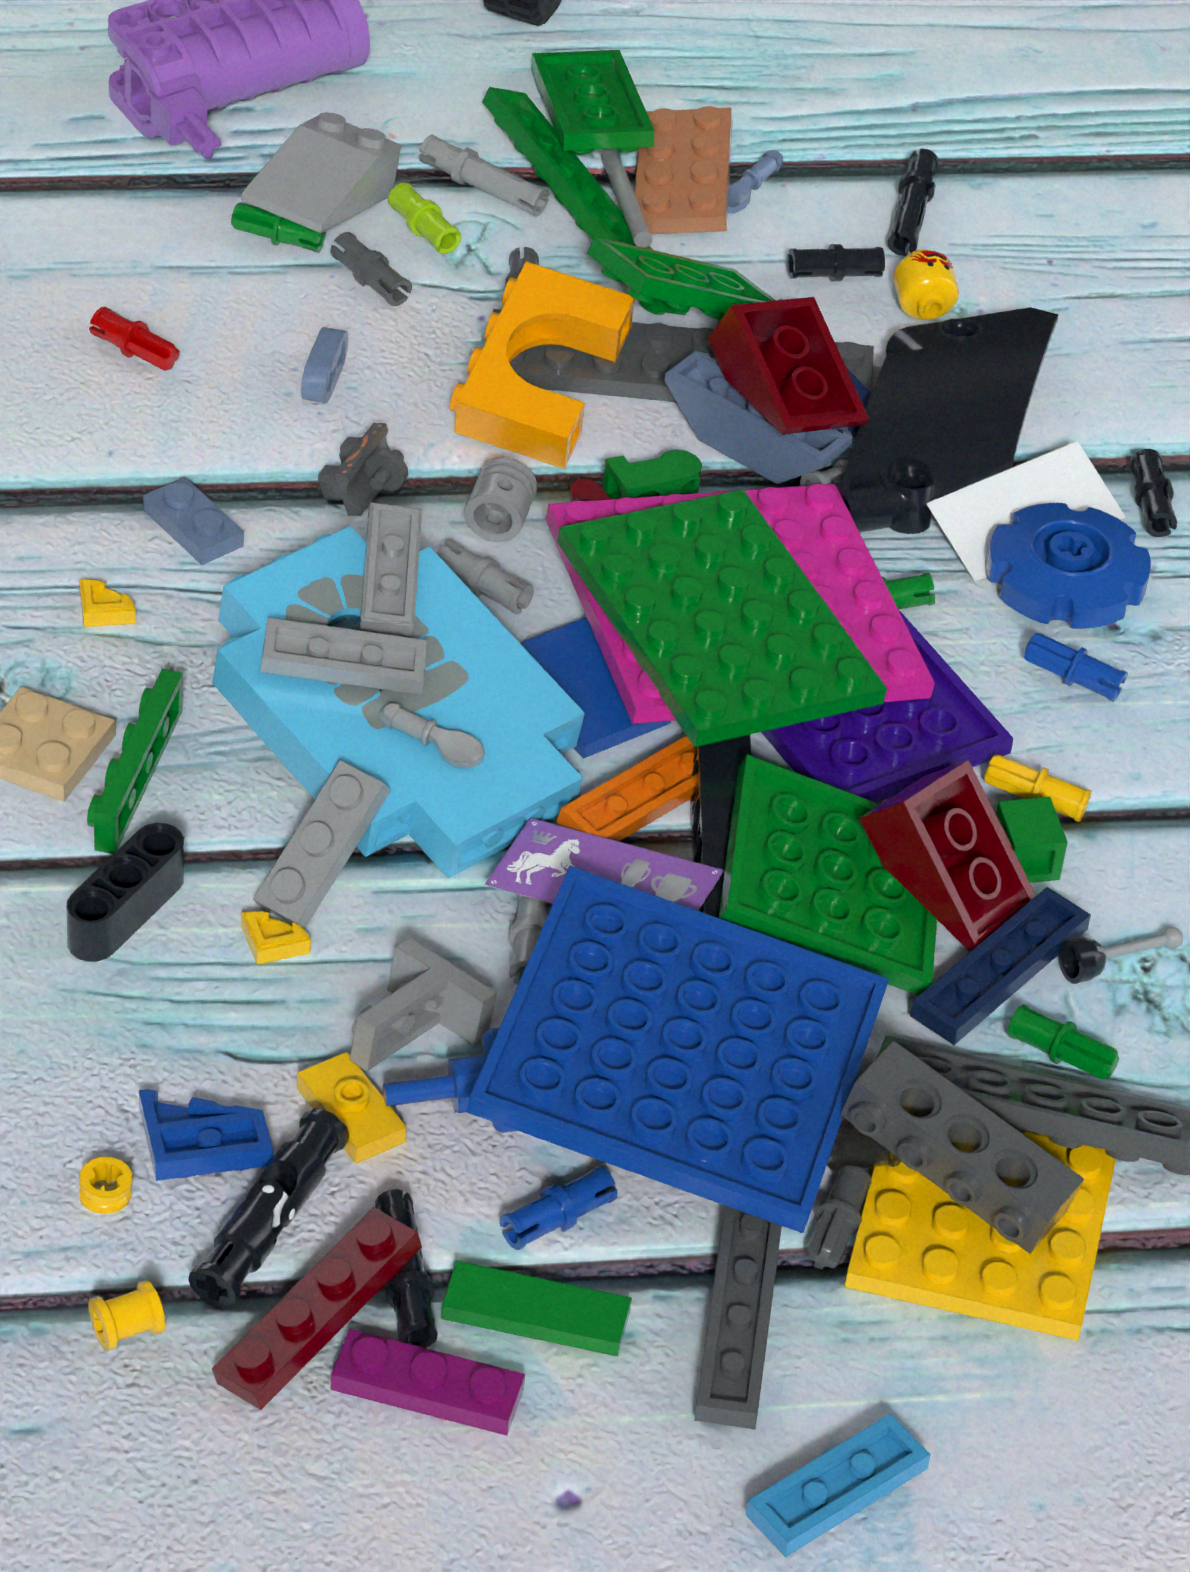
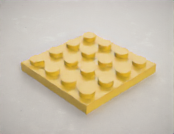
M1029 1131L1023 1133L1027 1138L1084 1178L1067 1212L1034 1251L1029 1254L1016 1243L1002 1237L994 1227L971 1210L957 1204L945 1191L922 1174L908 1168L900 1158L880 1144L871 1178L872 1182L869 1185L861 1216L862 1221L859 1224L847 1271L845 1288L1079 1341L1116 1159L1107 1155L1105 1149L1084 1144L1079 1148H1068L1051 1142L1047 1135Z

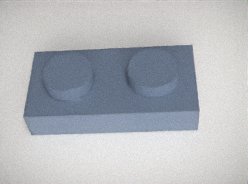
M186 477L143 495L144 511L201 565L244 547V531Z

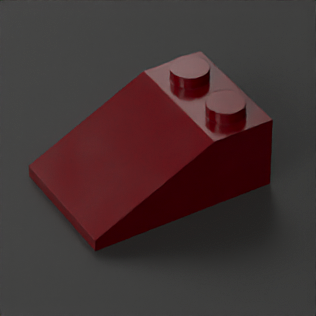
M815 297L731 305L709 336L708 341L725 380L782 435L866 425L870 420Z
M969 760L923 776L859 818L883 867L969 952L1036 897Z

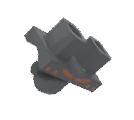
M373 423L363 437H347L340 446L339 457L342 464L340 466L326 465L318 475V481L324 498L326 500L343 501L348 516H361L381 489L397 490L407 480L408 467L403 460L404 455L396 449L391 451L387 444L386 436L389 430L386 423Z

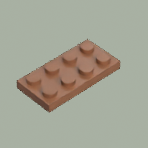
M706 106L688 110L661 108L654 111H646L655 130L654 147L638 149L635 195L651 234L727 231L733 126L732 108Z

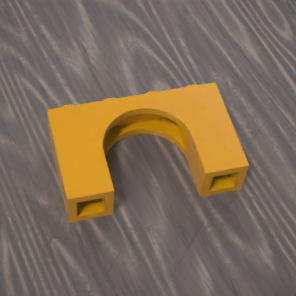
M526 261L518 278L510 277L506 284L502 297V305L504 306L501 312H493L489 318L485 331V345L483 349L479 347L474 349L468 364L467 375L469 377L466 383L458 382L453 391L449 409L455 412L454 433L565 469L582 434L585 402L536 387L526 382L516 374L510 362L521 352L540 345L566 346L616 362L632 328L635 298L629 294Z

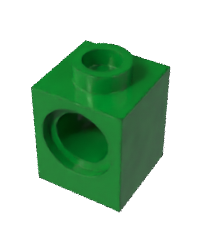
M1050 796L998 801L996 816L1029 882L1060 880L1068 842Z

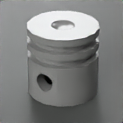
M495 458L485 463L464 508V518L468 527L476 535L493 542H505L517 537L537 493V480L534 473L523 463L510 458Z

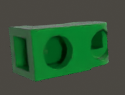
M670 450L663 453L660 458L629 464L624 455L608 458L605 460L602 489L611 500L624 497L640 498L668 496L671 494H697L699 492L702 464L696 455L683 450Z

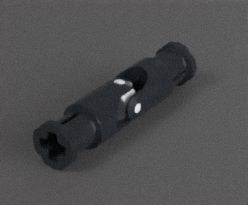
M313 1108L311 1111L304 1113L300 1119V1130L292 1141L285 1142L278 1149L250 1189L245 1201L239 1205L214 1238L215 1249L205 1262L195 1266L189 1273L188 1281L190 1286L203 1301L214 1307L227 1308L229 1305H234L238 1300L241 1283L249 1273L256 1272L269 1256L282 1229L292 1222L325 1176V1164L332 1154L342 1150L349 1141L348 1129L336 1115L319 1108Z

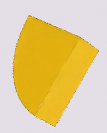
M79 579L84 627L136 624L135 606L127 594L123 593L120 595L111 589L105 588V582L100 580Z
M241 912V928L257 965L310 954L311 939L300 925L292 922L291 926L283 921L269 918V912Z

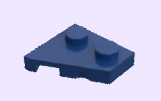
M149 1089L139 1090V1109L156 1181L266 1167L273 1158V1146L263 1110L238 1105L222 1106L214 1101L194 1097L191 1098L188 1108L158 1102V1091Z

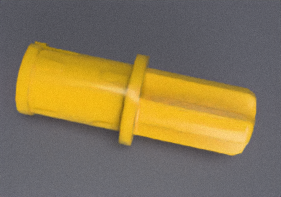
M994 755L984 777V781L987 784L1024 799L1050 796L1056 812L1071 817L1077 822L1081 821L1092 795V790L1083 789L1048 775V768L1043 767L1042 771H1038L1001 755Z

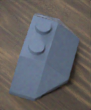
M694 351L665 373L664 381L699 441L776 484L823 468L852 445L853 437L847 427L782 435L725 380L717 359L710 358L708 353Z

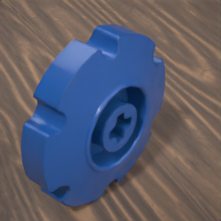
M1045 503L1026 507L1013 513L1012 525L997 526L991 537L986 569L989 581L1002 585L1000 598L1018 613L1044 624H1049L1052 620H1061L1067 622L1070 628L1085 629L1117 622L1125 617L1127 605H1140L1147 589L1151 560L1146 548L1134 545L1136 532L1118 518L1092 507H1088L1085 511H1076L1070 509L1066 503Z

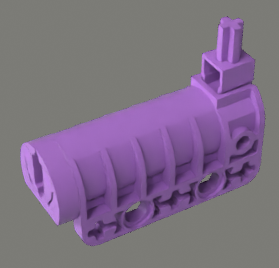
M148 0L113 11L108 17V37L117 47V52L123 58L127 57V59L124 60V65H120L119 70L109 76V97L144 137L154 138L161 135L170 146L186 141L197 154L200 153L204 158H209L213 156V149L220 147L221 140L207 125V110L215 111L223 108L226 104L238 100L248 101L258 94L268 91H281L286 86L294 83H307L327 73L337 74L362 66L367 61L370 49L366 17L359 0Z

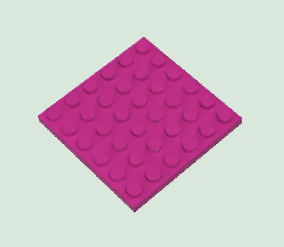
M835 484L744 490L887 687L884 702L931 698L935 682ZM733 491L683 495L671 494L668 496L640 498L624 497L612 500L548 504L545 520L632 724L674 721L676 719L659 695V691L650 677L642 670L626 642L622 640L558 545L559 529L561 526Z

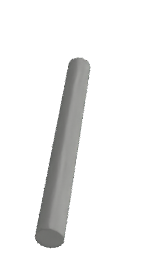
M605 149L601 154V160L636 246L646 248L652 243V235L617 150Z

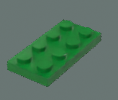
M620 50L532 53L531 70L563 151L588 154L595 149H616L622 152H633L642 147H654L655 130Z
M594 236L587 252L589 256L603 266L601 269L602 274L615 281L625 283L629 286L627 293L630 296L648 304H653L655 299H660L680 311L689 312L691 307H695L706 315L721 320L731 305L776 301L732 268Z

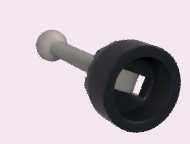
M1169 927L1163 931L1162 935L1102 949L1099 942L1089 937L1074 938L1061 943L1058 952L1059 965L1064 977L1070 983L1086 982L1102 973L1105 968L1106 959L1160 946L1176 949L1183 942V934L1178 928Z

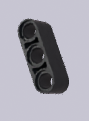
M167 823L145 825L70 895L66 906L67 947L73 956L86 962H97L107 959L181 888L184 883V836L179 829Z

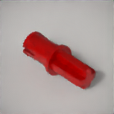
M105 306L99 308L90 320V324L95 325L89 327L90 333L120 348L122 355L128 358L135 355L164 371L172 369L175 361L179 359L180 351L175 348L174 344L150 332L147 324L140 320L130 321Z

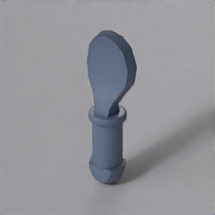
M777 150L765 152L760 161L751 169H747L742 173L740 180L729 185L728 213H737L745 209L750 203L751 190H758L765 179L774 171H779L783 164V156Z

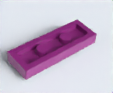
M353 1329L348 1331L331 1374V1390L506 1436L510 1430L525 1384L524 1373Z

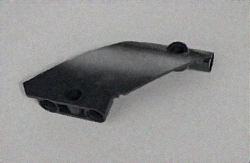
M1028 307L909 326L899 329L891 336L886 346V358L865 409L870 420L866 425L859 426L842 482L834 483L860 533L888 527L893 531L905 534L924 532L929 529L931 523V511L927 506L928 502L1012 467L1033 390L1058 322L1059 314Z

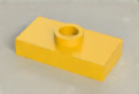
M348 1052L297 1073V1089L312 1108L325 1109L333 1113L347 1127L349 1141L344 1150L355 1164L406 1142V1125L390 1106H385L383 1096L360 1067L350 1061Z

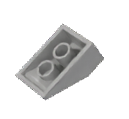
M321 113L300 124L246 187L242 193L241 200L322 233L388 198L390 191L394 188L401 144L386 139L385 134L381 131L370 128L361 129L346 123V119L339 114Z

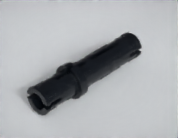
M919 149V156L916 150L911 153L907 173L901 177L898 191L901 197L888 238V246L893 253L900 256H907L908 247L910 253L916 251L926 205L934 196L936 185L933 182L939 160L937 155L929 149Z
M393 1189L385 1191L375 1200L376 1209L418 1232L414 1218L413 1199L408 1192L403 1195L402 1190ZM420 1249L388 1281L385 1293L388 1304L394 1308L396 1314L398 1340L427 1348L434 1344L438 1332L431 1308V1301L434 1298V1286L430 1276L424 1271L423 1256Z

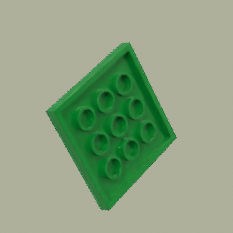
M747 754L738 768L719 919L888 978V985L918 996L932 984L937 919L883 867L859 819L880 804Z

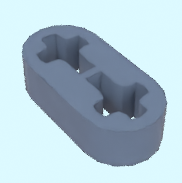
M328 327L321 328L305 365L301 385L302 399L321 403L329 402L345 363L348 348L347 331Z

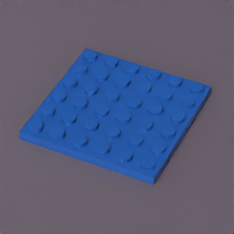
M569 865L470 1095L466 1112L804 1233L843 1118L840 1114L854 1086L889 979Z

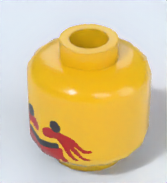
M921 249L908 254L896 266L893 275L900 307L908 316L918 320H932L948 313L956 305L959 297L958 284L952 263L944 254Z

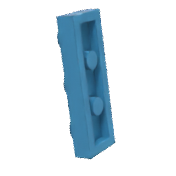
M890 1413L750 1498L747 1502L746 1516L784 1557H787L927 1470L931 1454Z

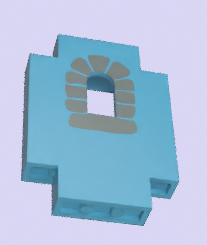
M348 526L332 535H322L309 546L290 555H280L269 565L248 575L242 574L233 578L227 585L223 586L218 619L231 635L230 640L217 649L212 684L314 799L317 798L340 760L387 785L391 790L356 846L365 857L410 835L449 879L512 845L530 818L554 823L557 821L560 809L578 798L583 777L562 754L577 746L585 713L430 546L419 551L415 620L412 638L428 640L424 684L421 695L391 690L380 692L377 688L260 672L268 617L325 626H333L347 618L354 625L360 622L366 542L352 526ZM391 703L403 706V709L429 721L435 720L439 728L469 734L481 742L485 751L484 760L478 766L468 769L454 767L443 760L434 743L430 742L428 745H422L420 740L395 728L390 729L385 726L380 719V710L383 706Z

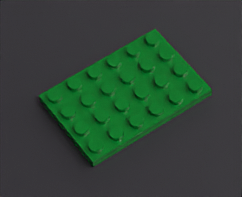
M744 489L560 527L557 540L558 545L622 640L626 642L642 670L650 677L658 689L659 695L694 747L884 703L887 687Z

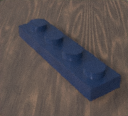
M1046 887L912 1001L910 1017L955 1045L1058 956L1059 948L1063 941L1079 938L1088 930L1091 914Z

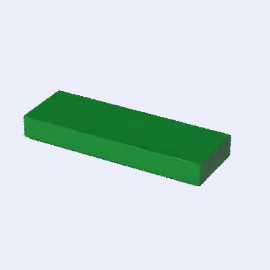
M456 1261L443 1301L441 1319L618 1357L631 1310L632 1297Z

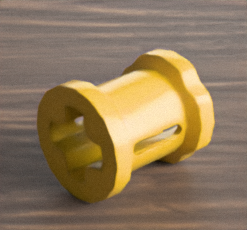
M149 1280L139 1282L136 1290L109 1300L104 1301L99 1296L89 1299L88 1310L92 1327L104 1351L116 1349L118 1341L146 1331L157 1335L163 1333L166 1329L165 1315L160 1298Z

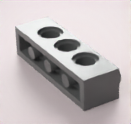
M894 1040L855 1081L840 1114L851 1122L859 1132L877 1141L900 1158L908 1168L922 1174L945 1191L957 1204L971 1210L994 1227L1002 1237L1016 1243L1029 1254L1034 1251L1067 1212L1084 1181L1083 1177Z

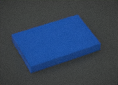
M587 617L520 643L585 713L577 746L574 747L575 751L583 759L671 723V721L632 724Z

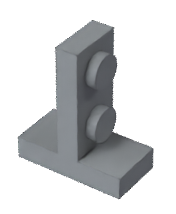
M409 937L395 947L387 989L392 994L374 1006L369 1005L365 1007L353 1023L352 1033L354 1039L350 1061L365 1071H369L438 1023L472 1045H475L482 1040L484 1033L490 1029L497 992Z

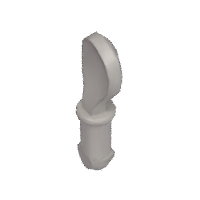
M391 703L383 706L380 710V719L385 726L390 729L395 728L420 740L422 745H428L430 742L434 743L443 760L454 767L468 769L478 766L484 760L485 751L481 742L469 734L439 728L435 720L429 721L403 709V706Z

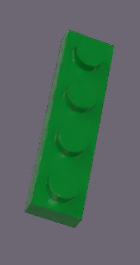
M162 669L153 688H145L139 705V718L136 723L130 722L125 729L122 753L119 759L112 758L109 762L105 776V789L102 795L95 794L93 796L87 815V825L94 827L95 851L114 854L125 836L183 712V673Z

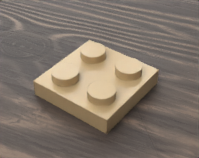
M21 686L0 712V779L65 802L116 736L115 720Z

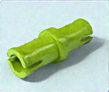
M404 182L394 186L388 195V203L406 219L408 229L416 236L426 238L440 254H448L454 251L461 241V233L443 217L441 208L432 200H425L409 183Z

